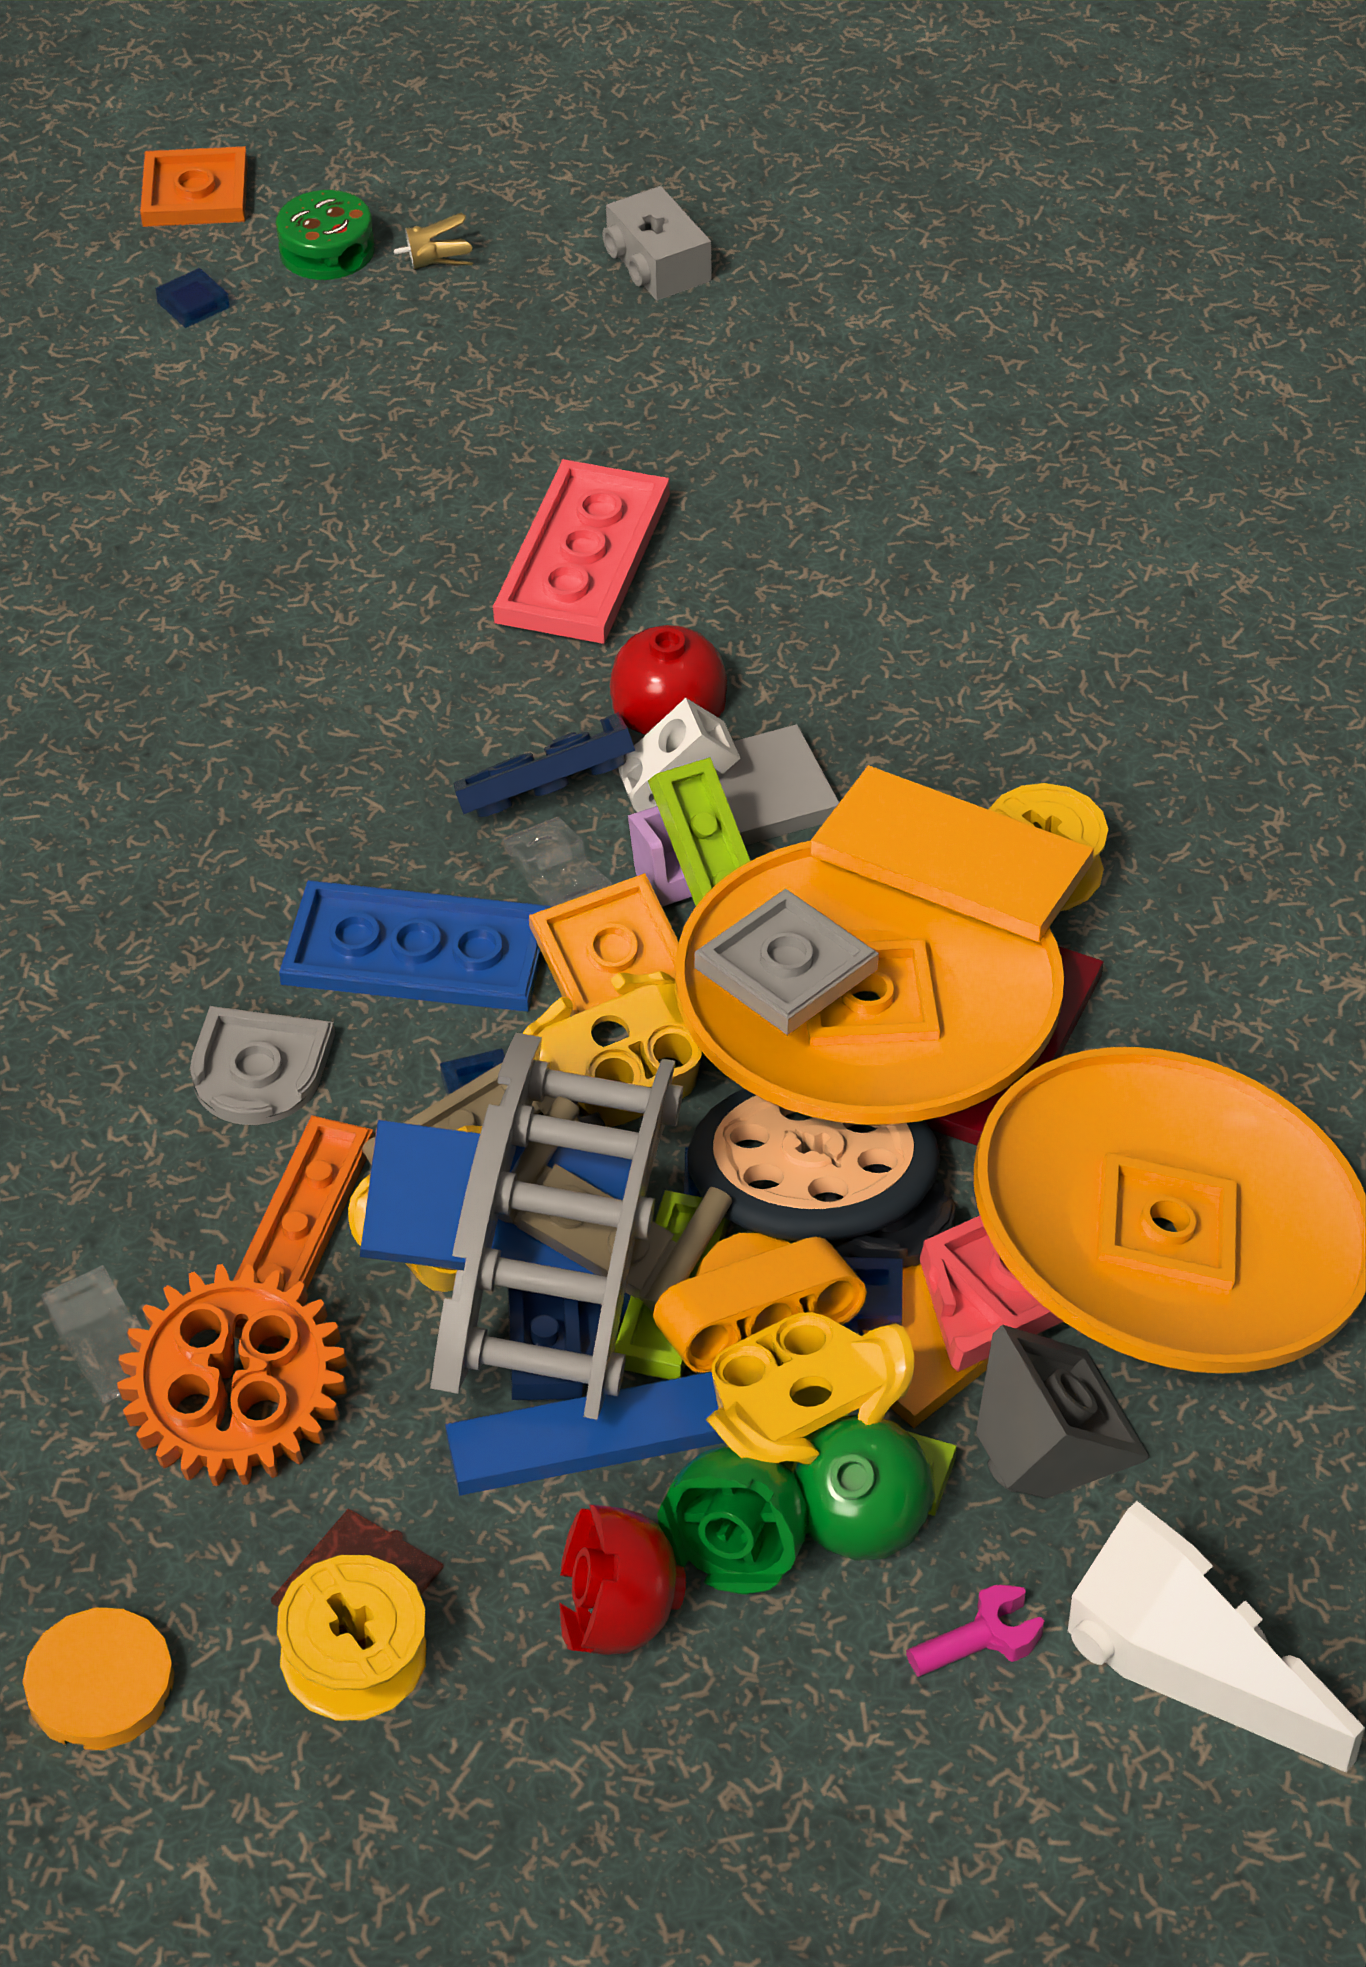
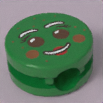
M339 190L311 191L288 201L280 209L276 217L279 253L284 266L296 275L315 280L338 279L354 274L364 268L372 259L375 251L372 215L369 207L359 197Z

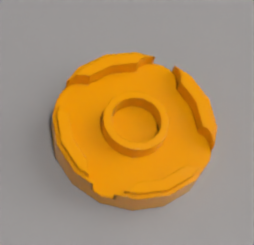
M91 1608L66 1616L42 1634L27 1656L22 1682L32 1718L49 1738L66 1745L65 1741L72 1744H83L84 1750H106L133 1741L157 1722L165 1709L164 1702L169 1696L170 1687L171 1690L173 1688L175 1673L165 1638L148 1619L121 1608Z

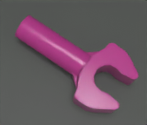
M994 1585L981 1590L978 1597L979 1611L974 1621L906 1650L907 1659L917 1677L986 1648L1001 1652L1011 1662L1029 1655L1043 1635L1044 1619L1041 1617L1033 1618L1014 1627L1007 1626L999 1620L1001 1616L1011 1614L1024 1606L1025 1588Z

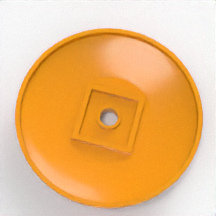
M811 841L777 849L737 868L718 882L702 898L684 925L675 958V992L684 1024L694 1042L722 1073L744 1089L780 1107L815 1118L854 1124H900L942 1117L985 1101L1011 1085L1040 1057L1055 1031L1062 1007L1064 986L1063 964L1057 942L1050 927L1040 942L1033 941L810 856ZM785 888L879 953L878 970L788 1035L695 969V951ZM862 991L877 993L880 999L864 1001L853 995Z
M1107 1047L1085 1050L1062 1056L1025 1074L1003 1094L987 1118L977 1145L974 1160V1190L983 1226L995 1250L1021 1285L1045 1308L1082 1334L1113 1350L1142 1361L1192 1372L1224 1374L1270 1369L1302 1358L1329 1342L1346 1326L1366 1292V1194L1360 1180L1336 1144L1315 1122L1281 1095L1252 1078L1209 1060L1173 1051L1141 1047ZM1152 1218H1163L1171 1221L1178 1232H1171L1160 1228L1154 1223Z

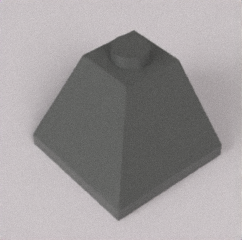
M1001 1325L993 1333L976 1434L990 1457L988 1468L991 1474L1004 1488L1011 1492H1021L1047 1499L1143 1463L1150 1457L1085 1349L1006 1325Z

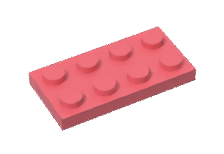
M563 459L493 605L494 623L605 644L670 496L669 478Z

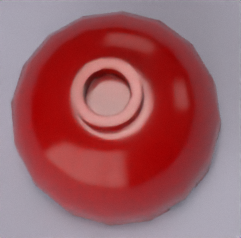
M673 625L647 628L633 635L616 655L611 673L610 695L614 712H619L628 728L646 735L685 698L716 717H719L724 711L727 693L725 668L718 650L701 633L687 627Z
M589 1504L590 1509L581 1508L576 1514L567 1536L562 1557L560 1576L572 1577V1597L576 1610L575 1612L559 1602L562 1638L568 1650L595 1654L629 1653L645 1646L665 1626L670 1611L678 1610L681 1607L686 1589L685 1570L682 1566L676 1565L673 1547L660 1526L644 1514L624 1508Z

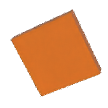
M246 146L145 151L140 209L142 226L245 222L248 163Z

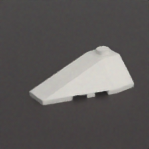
M1136 1501L1125 1512L1072 1595L1068 1632L1071 1634L1076 1648L1089 1661L1098 1665L1107 1663L1126 1679L1347 1772L1356 1763L1365 1727L1301 1659L1291 1655L1284 1656L1281 1659L1269 1646L1264 1633L1259 1628L1258 1624L1263 1619L1246 1601L1234 1609L1203 1576L1213 1567L1212 1564L1195 1546Z

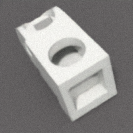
M685 698L634 745L636 751L624 755L626 763L618 769L633 808L640 812L657 806L648 780L655 774L711 757L715 769L725 773L741 758L725 722Z

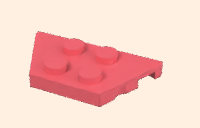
M980 1216L924 1241L920 1263L951 1366L957 1372L989 1357L992 1335L1001 1325L1038 1334L1063 1322L1034 1298L1006 1267L995 1250Z

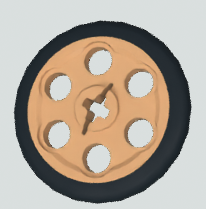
M746 1089L731 1094L709 1110L697 1125L687 1151L689 1175L702 1198L710 1187L718 1188L732 1198L733 1202L724 1218L746 1230L773 1238L796 1241L811 1237H820L827 1241L844 1240L873 1233L899 1221L915 1209L924 1199L936 1180L940 1164L937 1139L925 1120L900 1124H863L870 1125L876 1128V1130L866 1133L853 1132L847 1128L861 1124L835 1122L815 1117L801 1121L788 1119L785 1117L786 1115L797 1112L768 1102ZM743 1140H757L764 1143V1145L756 1148H743L735 1144ZM880 1164L891 1167L892 1170L884 1173H871L862 1168L868 1165ZM757 1180H770L779 1185L769 1189H759L749 1184ZM820 1193H836L843 1196L842 1199L833 1202H824L813 1197Z

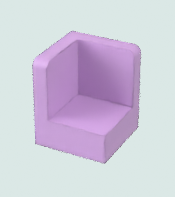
M658 807L628 815L635 873L637 876L646 874L661 907L692 897Z

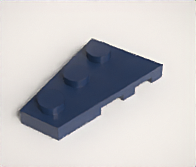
M619 712L601 719L604 731L590 737L589 732L578 734L571 732L552 740L553 743L544 748L545 757L535 760L533 753L517 755L454 782L455 793L463 814L476 810L478 817L489 816L512 806L510 797L533 789L535 796L546 795L569 784L568 775L590 768L592 775H598L626 763L624 755L636 750L628 728Z

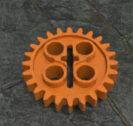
M249 1263L243 1268L239 1280L230 1281L224 1265L220 1264L217 1265L214 1283L205 1285L200 1276L193 1271L189 1273L191 1291L185 1295H182L169 1285L164 1287L169 1306L164 1311L150 1305H145L142 1308L150 1329L129 1328L127 1335L131 1345L139 1352L121 1354L118 1359L123 1372L131 1376L117 1383L122 1399L131 1401L123 1409L129 1426H141L136 1433L141 1447L146 1450L159 1444L156 1456L160 1466L164 1469L182 1457L181 1471L187 1480L195 1477L203 1466L207 1467L214 1486L220 1485L227 1469H236L243 1485L249 1484L252 1467L262 1465L266 1473L272 1478L277 1477L278 1466L276 1458L283 1454L299 1465L304 1462L298 1443L304 1438L322 1445L325 1439L317 1419L338 1420L340 1415L337 1404L328 1396H338L347 1392L344 1376L335 1372L348 1366L344 1348L333 1347L341 1340V1336L336 1322L323 1323L328 1316L324 1302L320 1299L305 1305L308 1294L305 1284L301 1281L291 1286L284 1293L281 1272L277 1269H274L267 1276L263 1284L257 1282L253 1265ZM245 1318L248 1321L244 1326L238 1346L244 1370H237L233 1375L231 1386V1422L226 1431H219L218 1428L221 1425L228 1403V1395L222 1378H230L233 1373L235 1363V1327L239 1319ZM212 1329L220 1332L219 1338L211 1345L200 1348L189 1345L191 1338L200 1331ZM271 1336H282L289 1339L285 1348L275 1354H264L257 1351L258 1346ZM192 1394H202L209 1397L207 1404L201 1410L194 1413L185 1414L176 1411L179 1403ZM269 1400L279 1404L277 1410L264 1420H252L246 1417L249 1408L260 1401Z

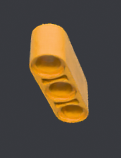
M811 1237L689 1278L669 1287L655 1304L653 1317L657 1327L684 1363L695 1372L706 1373L712 1371V1362L724 1349L786 1317L798 1313L812 1312L824 1315L843 1325L859 1313L865 1303L867 1291L863 1281L826 1239Z

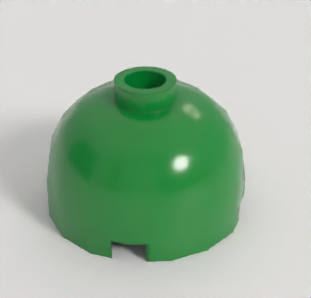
M858 1415L843 1416L812 1432L807 1440L815 1446L820 1454L811 1465L794 1462L791 1470L799 1482L807 1503V1534L828 1552L855 1561L885 1559L909 1546L919 1534L918 1530L926 1522L929 1510L931 1512L935 1499L933 1468L919 1442L894 1421L883 1418L879 1423L865 1425L862 1420H858Z
M728 1445L704 1451L687 1463L675 1476L657 1513L658 1525L673 1547L675 1561L684 1568L689 1560L695 1567L708 1573L703 1583L717 1590L744 1595L768 1591L780 1582L783 1574L792 1568L804 1543L808 1529L807 1503L794 1473L782 1462L771 1463L748 1457L741 1458Z

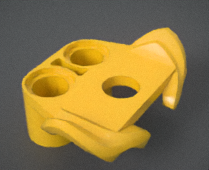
M662 971L643 975L618 973L610 980L615 990L621 996L571 1017L570 1015L573 1010L572 1001L569 997H560L542 1016L528 1025L523 1034L542 1037L539 1060L550 1062V1069L652 1087L660 1065L658 1060L674 1058L683 1064L681 1067L674 1068L672 1084L683 1086L682 1099L689 1095L696 1085L702 1051L694 1042L684 1024L678 1008L675 979ZM612 1021L622 1025L627 1031L628 1037L602 1047L594 1041L591 1031L601 1022ZM579 1102L580 1112L584 1116L599 1112L606 1126L613 1127L625 1124L644 1116L642 1113Z
M808 1312L786 1317L727 1347L716 1356L712 1362V1377L718 1410H715L705 1420L741 1458L748 1457L771 1463L793 1461L811 1465L820 1453L804 1436L860 1408L858 1420L863 1421L865 1425L879 1423L883 1420L889 1408L898 1399L906 1396L914 1372V1352L911 1340L905 1328L896 1323L878 1327L860 1336L824 1315Z

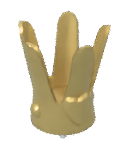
M459 213L427 227L415 226L413 228H405L408 247L395 249L394 253L409 252L413 269L426 267L433 263L473 265L472 262L438 259L470 253L472 246L464 239L430 240L463 224L466 216L463 213Z

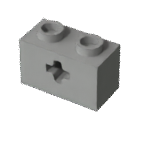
M662 186L606 204L607 227L603 229V241L606 250L612 258L619 257L628 267L632 281L637 286L643 285L656 301L712 281L711 240Z

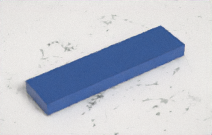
M712 1372L621 1389L618 1397L606 1395L598 1420L584 1417L587 1397L585 1396L445 1424L459 1496L725 1443L705 1420L715 1410H718Z

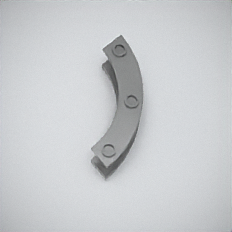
M515 1033L498 1074V1083L507 1085V1088L499 1106L488 1105L468 1180L452 1254L455 1257L466 1258L464 1271L457 1270L452 1300L444 1298L430 1388L458 1394L469 1369L479 1371L482 1364L587 1383L588 1391L584 1417L598 1420L606 1395L618 1397L626 1355L615 1353L614 1351L635 1239L648 1240L655 1199L645 1197L665 1125H677L682 1103L683 1086L672 1084L675 1061L667 1059L661 1060L652 1087L550 1069V1062L539 1060L542 1037ZM545 1096L553 1098L560 1096L570 1101L642 1113L644 1116L638 1133L534 1114V1107L531 1105L533 1101L543 1102ZM529 1141L631 1159L632 1163L624 1198L620 1200L517 1181V1174L510 1172L516 1147H527ZM512 1209L616 1227L617 1231L608 1276L502 1258L501 1250L492 1248L499 1213L510 1215ZM495 1285L602 1305L593 1356L487 1336L488 1330L486 1328L477 1327L483 1290L493 1292Z

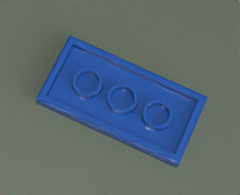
M307 880L279 971L281 985L529 1012L542 959V952L529 926V915L551 908V906Z
M378 1120L359 1257L464 1271L466 1258L455 1257L452 1254L468 1180L480 1137L479 1133ZM558 1146L547 1166L553 1168L557 1164L612 1198L623 1200L632 1160ZM516 1147L510 1172L526 1147ZM498 1219L492 1248L501 1250L502 1258L594 1274L520 1230L516 1225Z

